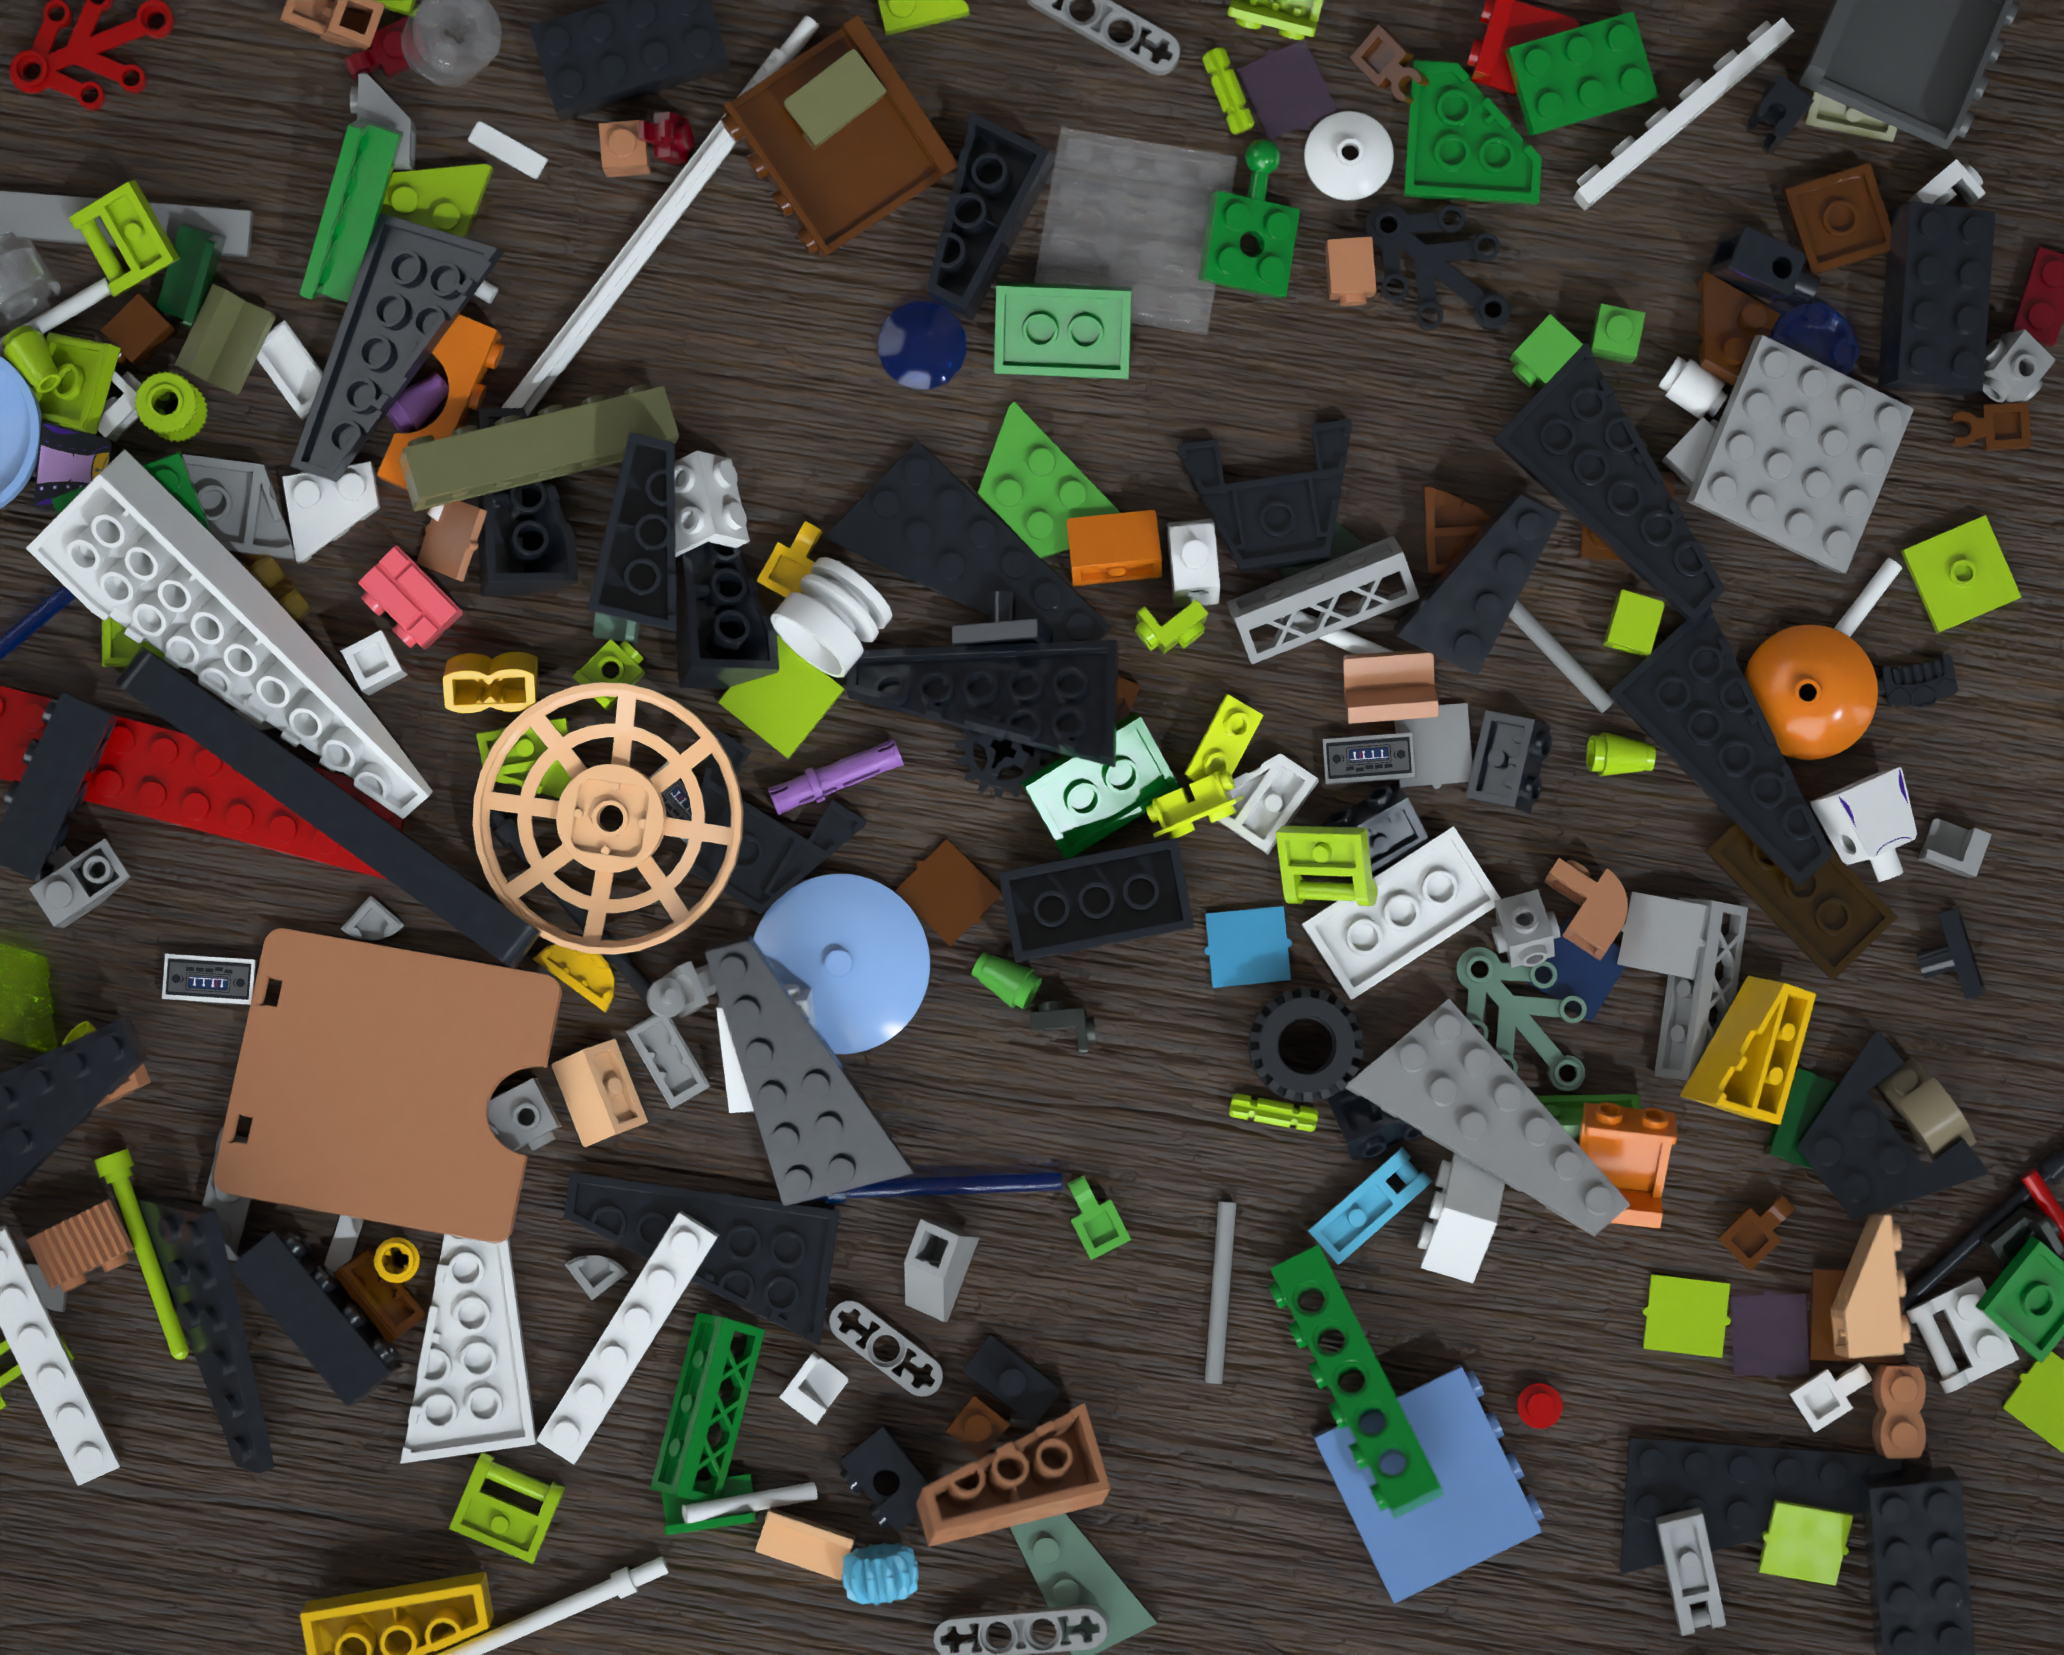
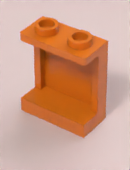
M1609 1102L1600 1104L1584 1103L1577 1144L1630 1203V1206L1611 1223L1660 1229L1663 1216L1661 1200L1671 1147L1677 1141L1675 1113L1665 1112L1662 1109L1653 1107L1645 1109L1620 1107Z

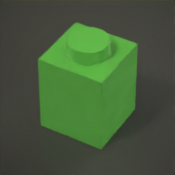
M1601 303L1595 313L1589 348L1594 357L1631 364L1637 357L1646 313Z
M1549 314L1510 357L1509 360L1515 364L1512 371L1527 386L1532 387L1536 384L1542 389L1583 344Z

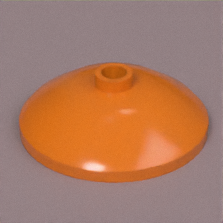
M1798 625L1772 635L1754 652L1744 672V678H1746L1771 728L1781 753L1785 756L1803 760H1815L1836 755L1849 748L1864 734L1875 714L1878 701V683L1869 657L1853 639L1830 627ZM1804 684H1812L1817 690V695L1812 701H1805L1800 697L1799 691Z

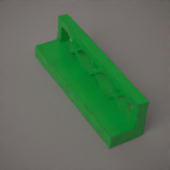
M362 117L348 125L299 294L300 296L312 300L319 294H324L348 303L382 209L404 132Z
M697 1312L650 1489L699 1502L721 1499L765 1333L764 1329L724 1317ZM734 1331L748 1335L743 1354L735 1360L730 1351ZM730 1376L734 1385L732 1398L722 1404L718 1394L721 1382ZM719 1421L723 1430L721 1439L718 1444L711 1448L706 1438L708 1429L713 1423ZM707 1465L711 1474L706 1494L693 1490L697 1471Z

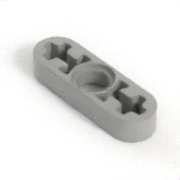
M847 1300L841 1302L833 1309L830 1315V1328L833 1334L887 1376L916 1396H929L939 1389L943 1380V1370L940 1363L864 1304L855 1300ZM853 1309L858 1310L861 1313L858 1321L867 1329H869L871 1321L880 1326L868 1338L865 1348L857 1344V1341L863 1337L861 1333L855 1329H850L845 1333L840 1329L843 1321L838 1315L842 1310L846 1313L852 1312ZM882 1335L893 1336L899 1343V1354L892 1361H882L874 1354V1342ZM908 1348L917 1354L910 1359V1362L919 1368L924 1367L926 1363L933 1367L930 1375L935 1381L931 1386L923 1383L919 1388L914 1386L912 1382L915 1375L906 1367H904L902 1375H898L893 1371V1368L898 1366L905 1358Z

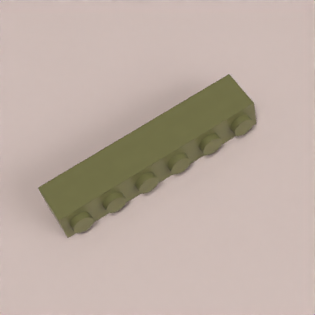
M642 384L625 390L623 396L608 399L605 394L595 395L584 399L581 402V406L565 409L564 405H553L540 410L538 416L521 419L520 415H511L497 420L494 423L495 426L478 430L476 425L464 426L454 430L450 437L434 440V436L431 435L418 437L408 442V447L403 448L399 463L415 512L622 462L629 432L673 443L677 442L679 433L664 386L650 389L648 384Z

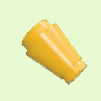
M398 1237L390 1238L381 1243L374 1256L376 1271L384 1280L392 1283H402L412 1278L417 1272L420 1262L416 1247L410 1241ZM399 1250H401L402 1254H408L409 1257L408 1264L403 1265L404 1268L399 1267L394 1260L395 1254Z

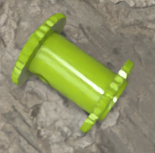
M164 371L163 373L153 374L151 377H147V380L143 381L142 385L139 386V390L136 391L137 395L135 396L136 401L134 404L136 405L137 416L140 417V421L144 423V426H148L149 430L159 434L160 438L170 440L171 442L190 440L191 437H195L196 433H200V429L206 423L205 419L208 417L206 414L208 411L206 408L207 403H205L206 398L203 397L202 392H199V388H195L193 384L189 383L188 379H184V376H179L178 373L173 374V372L167 373ZM178 399L176 410L171 414L165 412L166 405L172 400Z

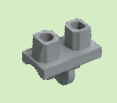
M689 961L676 967L663 976L662 979L653 983L648 989L646 997L650 1010L659 1017L669 1018L678 1015L679 1019L708 1004L707 997L715 994V991H717L709 964L694 969L692 962Z

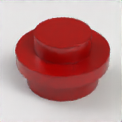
M1531 1384L1522 1390L1517 1399L1519 1417L1532 1428H1548L1555 1424L1561 1416L1563 1408L1562 1399L1559 1393L1547 1384Z

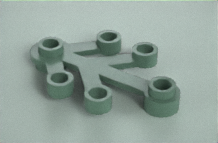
M1474 947L1465 951L1457 962L1456 974L1460 983L1468 989L1466 1018L1470 1023L1478 1025L1482 1029V1036L1487 1040L1488 1028L1483 1023L1487 993L1499 1007L1495 1051L1502 1059L1510 1062L1514 1073L1517 1074L1518 1071L1517 1062L1513 1058L1515 1029L1517 1028L1549 1066L1547 1076L1554 1088L1560 1091H1573L1580 1087L1585 1078V1068L1582 1062L1574 1056H1564L1530 1015L1559 1017L1567 1023H1577L1586 1015L1587 1007L1585 1002L1577 996H1568L1563 1000L1513 996L1501 982L1528 981L1537 988H1548L1557 980L1555 966L1550 962L1544 961L1536 966L1527 967L1520 965L1511 968L1510 963L1500 962L1497 955L1490 949ZM1475 961H1482L1487 965L1488 972L1485 977L1476 978L1473 976L1471 966ZM1540 966L1547 967L1551 972V979L1545 984L1539 983L1535 978V971ZM1569 1001H1575L1580 1006L1581 1011L1576 1018H1569L1564 1012V1007ZM1566 1064L1571 1065L1575 1069V1077L1570 1082H1564L1559 1076L1560 1068Z

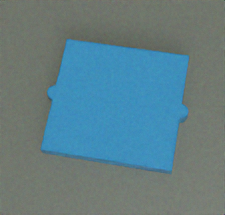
M1284 906L1205 914L1208 946L1204 949V953L1209 955L1212 988L1291 980L1288 948L1292 945V941L1287 939Z

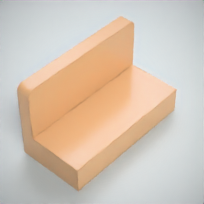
M616 1039L583 1049L552 1064L553 1072L584 1147L648 1123Z
M769 1508L755 1552L841 1581L843 1557L851 1553L856 1536L776 1508Z

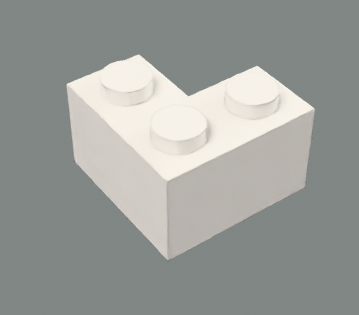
M1455 1153L1451 1162L1442 1161L1435 1186L1443 1188L1442 1193L1436 1191L1429 1212V1218L1434 1220L1433 1223L1424 1222L1417 1248L1424 1249L1421 1268L1474 1283L1497 1224L1505 1185L1504 1180L1485 1169H1480Z

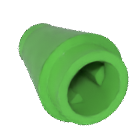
M986 952L982 953L971 974L1011 1008L1018 1006L1023 1010L1031 1004L1042 982V978L1034 975V969L994 955L991 956Z

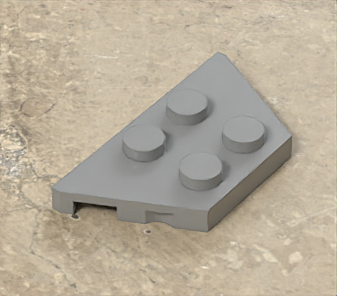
M182 454L211 526L213 536L229 552L295 560L294 547L267 467L264 464Z

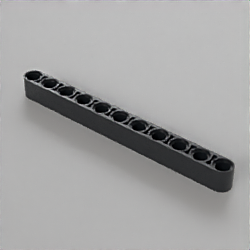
M142 646L115 682L130 695L512 969H516L541 934L540 931L516 916L502 903Z

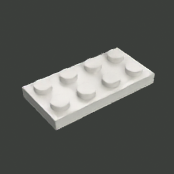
M1453 826L1373 878L1377 883L1378 890L1374 906H1359L1356 901H1337L1301 925L1348 998L1352 1000L1495 908V901L1501 898Z

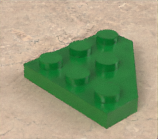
M1413 60L1412 68L1423 72L1427 76L1429 83L1427 86H1423L1415 82L1414 79H1411L1410 96H1412L1414 101L1409 104L1404 197L1538 205L1542 157L1536 150L1523 140L1511 126L1512 123L1488 97L1486 98L1458 63Z

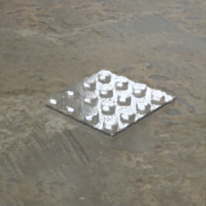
M1061 127L1034 283L1132 287V323L1207 335L1216 285L1197 280L1211 193L1215 191L1232 192L1237 157Z

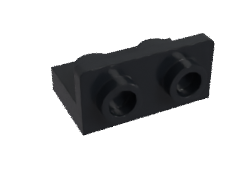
M1485 710L1465 798L1472 801L1513 808L1524 813H1531L1533 804L1538 801L1541 794L1542 782L1539 776L1542 763L1548 757L1551 750L1550 726L1531 718Z
M1397 784L1381 786L1372 790L1362 802L1351 808H1342L1333 812L1326 822L1319 825V827L1367 828L1372 874L1430 841L1409 798ZM1346 876L1347 880L1353 883V877Z
M1348 1089L1327 1098L1346 1141L1352 1160H1357L1361 1157H1375L1384 1152L1387 1146L1402 1140L1411 1141L1423 1136L1422 1131L1397 1116L1396 1118L1381 1110L1380 1106L1361 1095H1356Z

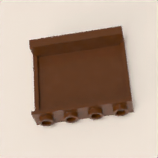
M859 15L844 23L842 28L733 101L726 102L722 107V111L726 115L720 119L724 128L735 142L739 139L743 140L751 152L746 157L749 165L760 180L766 176L776 189V192L771 194L777 207L785 217L793 214L802 228L796 232L800 241L811 255L817 251L822 259L957 168V161ZM854 49L859 53L887 92L874 105L815 150H812L802 137L804 131L785 108L784 102L839 58Z

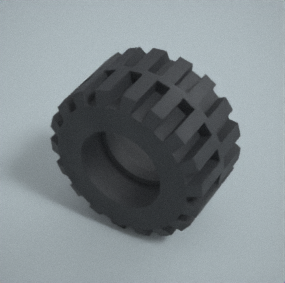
M1301 988L1280 994L1259 1011L1255 1021L1252 1023L1248 1051L1253 1070L1257 1073L1259 1080L1280 1097L1298 1102H1313L1329 1098L1344 1089L1359 1069L1358 1065L1363 1057L1364 1049H1362L1363 1034L1362 1029L1360 1030L1358 1026V1019L1348 1009L1346 1003L1323 990ZM1301 1018L1316 1020L1323 1024L1330 1033L1332 1039L1330 1058L1324 1066L1316 1071L1299 1072L1293 1070L1283 1061L1280 1055V1035L1284 1028L1294 1020Z

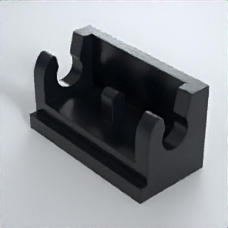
M1780 73L1777 74L1761 96L1762 102L1747 123L1748 132L1753 131L1760 120L1765 119L1768 125L1773 124V132L1766 137L1762 149L1770 156L1814 102L1811 97Z

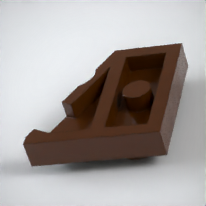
M1705 271L1697 283V292H1701L1702 310L1698 315V332L1702 337V344L1699 347L1700 367L1734 386L1755 335L1768 337L1780 313Z
M1423 485L1426 570L1428 573H1442L1447 569L1449 563L1459 551H1462L1475 537L1477 531L1494 512L1432 485Z

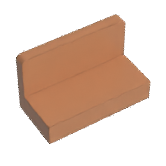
M1419 649L1353 654L1343 657L1344 701L1349 724L1439 717L1438 697L1434 684V656L1432 653Z

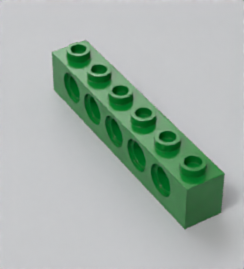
M1318 1244L1270 1268L1275 1281L1268 1284L1269 1290L1279 1309L1288 1306L1295 1320L1288 1324L1289 1330L1299 1349L1308 1346L1315 1360L1308 1364L1310 1372L1319 1389L1328 1386L1335 1400L1328 1407L1340 1430L1348 1426L1355 1440V1443L1348 1445L1360 1471L1367 1467L1370 1469L1376 1483L1368 1487L1380 1511L1389 1508L1394 1519L1444 1495L1442 1486L1320 1245ZM1308 1294H1319L1324 1298V1304L1318 1311L1309 1313L1300 1308L1301 1300ZM1331 1333L1339 1334L1345 1339L1342 1348L1334 1353L1325 1352L1320 1348L1321 1340ZM1351 1373L1359 1374L1365 1379L1362 1389L1355 1393H1347L1340 1388L1342 1379ZM1374 1413L1385 1418V1425L1381 1431L1369 1434L1360 1428L1361 1421L1365 1416ZM1398 1454L1404 1457L1406 1460L1404 1469L1394 1475L1383 1472L1381 1470V1463L1386 1456Z

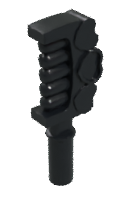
M1950 654L1940 655L1941 659L1936 658L1933 662L1926 660L1922 665L1917 662L1913 663L1911 667L1905 664L1901 669L1899 667L1890 669V666L1881 667V677L1877 678L1878 696L1885 695L1886 702L1890 706L1899 705L1907 707L1911 705L1915 708H1922L1934 705L1937 699L1943 700L1948 695L1956 694L1958 686Z

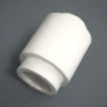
M1679 356L1658 385L1667 392L1665 397L1698 419H1701L1705 413L1714 417L1728 394L1722 391L1726 382L1702 369L1692 359L1686 362Z

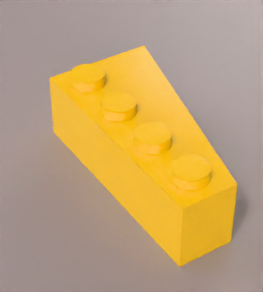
M486 1572L307 1601L300 1613L307 1655H424L488 1629L494 1613Z

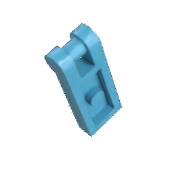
M1403 1147L1391 1155L1379 1168L1307 1230L1337 1265L1343 1262L1432 1182L1431 1178L1424 1171L1419 1173L1409 1162L1411 1156ZM1394 1173L1406 1184L1397 1194L1386 1182Z

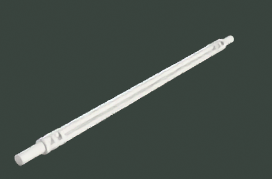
M805 15L780 49L774 48L739 96L793 61L819 28L818 23ZM721 120L501 408H524L527 417L532 413L738 142H735L730 137ZM444 505L430 508L427 514L438 521Z

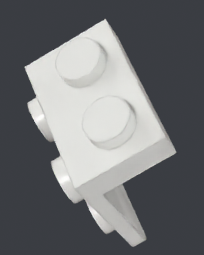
M697 450L675 461V557L706 542L733 548L750 542L746 527L747 517L742 508L737 487V473L730 458Z

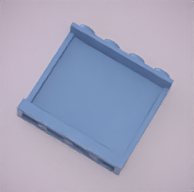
M1459 1364L1452 1367L1453 1370L1396 1397L1442 1486L1444 1494L1394 1519L1389 1508L1380 1511L1368 1487L1376 1483L1368 1467L1360 1471L1348 1445L1355 1443L1348 1426L1341 1430L1338 1426L1331 1429L1326 1428L1312 1435L1394 1604L1542 1532L1537 1521L1543 1519L1544 1515L1534 1495L1531 1493L1524 1496L1517 1481L1524 1477L1521 1467L1513 1452L1507 1455L1504 1454L1497 1440L1504 1436L1503 1430L1493 1411L1485 1414L1478 1401V1397L1484 1395L1483 1389L1474 1371L1471 1370L1465 1373L1463 1367ZM1369 1414L1361 1421L1360 1428L1369 1434L1377 1433L1383 1429L1385 1418L1379 1414ZM1390 1454L1383 1459L1381 1470L1390 1475L1398 1474L1404 1469L1406 1460L1401 1455Z

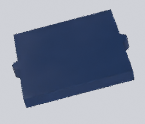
M1568 916L1560 929V938L1554 939L1555 956L1545 960L1555 966L1557 980L1551 987L1544 989L1535 988L1552 999L1563 1000L1568 996L1580 997L1587 1007L1584 1018L1592 1022L1625 966L1617 964L1620 947L1613 942L1599 961L1564 938L1562 935L1574 919ZM1540 966L1535 971V978L1539 983L1545 984L1551 979V972L1547 967ZM1569 1001L1566 1003L1565 1007L1578 1015L1580 1014L1581 1010L1577 1002Z

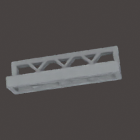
M1391 536L1229 600L1226 603L1232 619L1238 628L1251 664H1255L1417 600L1419 595L1405 555L1395 537ZM1398 571L1400 572L1405 586L1404 590L1389 596L1376 592L1383 577ZM1351 590L1363 595L1357 608L1354 610L1343 612L1334 608L1340 594ZM1310 607L1321 612L1313 626L1302 629L1292 625L1299 610ZM1264 624L1279 628L1272 642L1255 648L1249 630Z
M1678 899L1680 901L1709 906L1703 934L1706 945L1700 948L1694 980L1668 975L1654 1076L1688 1081L1737 994L1748 907L1713 900ZM1723 913L1731 914L1729 932L1725 937L1721 933ZM1721 960L1724 966L1723 976L1717 982L1715 968L1716 964ZM1715 1005L1718 1011L1717 1020L1713 1027H1711L1708 1021L1709 1012L1712 1006Z

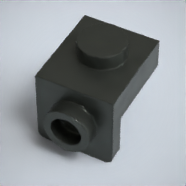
M1065 1001L1038 1003L1039 1012H1030L1031 1031L1076 1027L1079 1054L1088 1053L1087 1044H1096L1094 1017H1085L1084 1008L1066 1009Z
M2024 1207L2019 1208L1982 1239L1983 1244L2001 1273L2031 1236L2041 1241L2058 1257L2064 1252V1247L2057 1237L2060 1235V1230L2056 1223L2045 1213L2038 1215Z

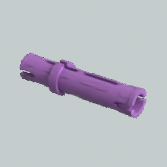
M892 738L878 746L861 751L816 770L813 767L804 770V775L770 787L768 791L777 814L780 815L814 800L817 803L825 800L824 796L904 764Z

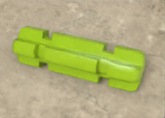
M1219 47L1203 54V63L1207 73H1212L1211 83L1223 113H1228L1226 120L1231 132L1236 135L1250 130L1254 126V120L1249 108L1245 109L1244 107L1246 100L1234 70L1228 67L1231 62L1226 50L1223 47Z
M1238 1093L1233 1094L1229 1108L1231 1117L1244 1120L1251 1117L1254 1118L1255 1122L1290 1128V1125H1294L1296 1129L1312 1132L1316 1128L1318 1120V1110L1316 1108L1302 1105L1299 1108H1295L1294 1104L1259 1097L1257 1100H1252V1096Z

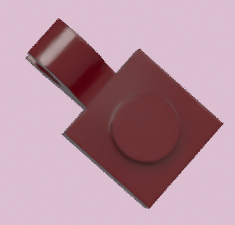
M406 16L376 31L371 43V49L359 51L344 59L353 80L357 81L358 74L369 75L380 68H383L387 78L390 79L427 61L428 57Z
M672 112L653 113L654 123L639 121V140L654 144V158L672 165L687 164L689 162L690 150L694 143L689 119Z

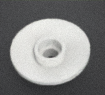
M1344 111L1326 117L1315 126L1306 142L1304 161L1310 179L1319 190L1335 199L1353 201L1366 198L1383 186L1392 170L1394 151L1387 131L1378 121L1360 112ZM1345 146H1354L1358 150V157L1354 160H1346L1341 152Z

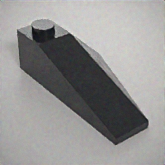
M479 408L478 430L495 426L494 423L497 420L507 416L520 415L521 419L528 417L524 408ZM550 479L478 496L479 508L487 511L479 534L481 597L529 596L577 584L576 537L571 525L567 523L559 503L560 497Z
M706 542L676 557V654L679 688L725 689L778 673L780 670L777 632L770 620L771 615L766 614L758 593L760 589L755 577H750L741 556L743 549L741 546L733 548Z

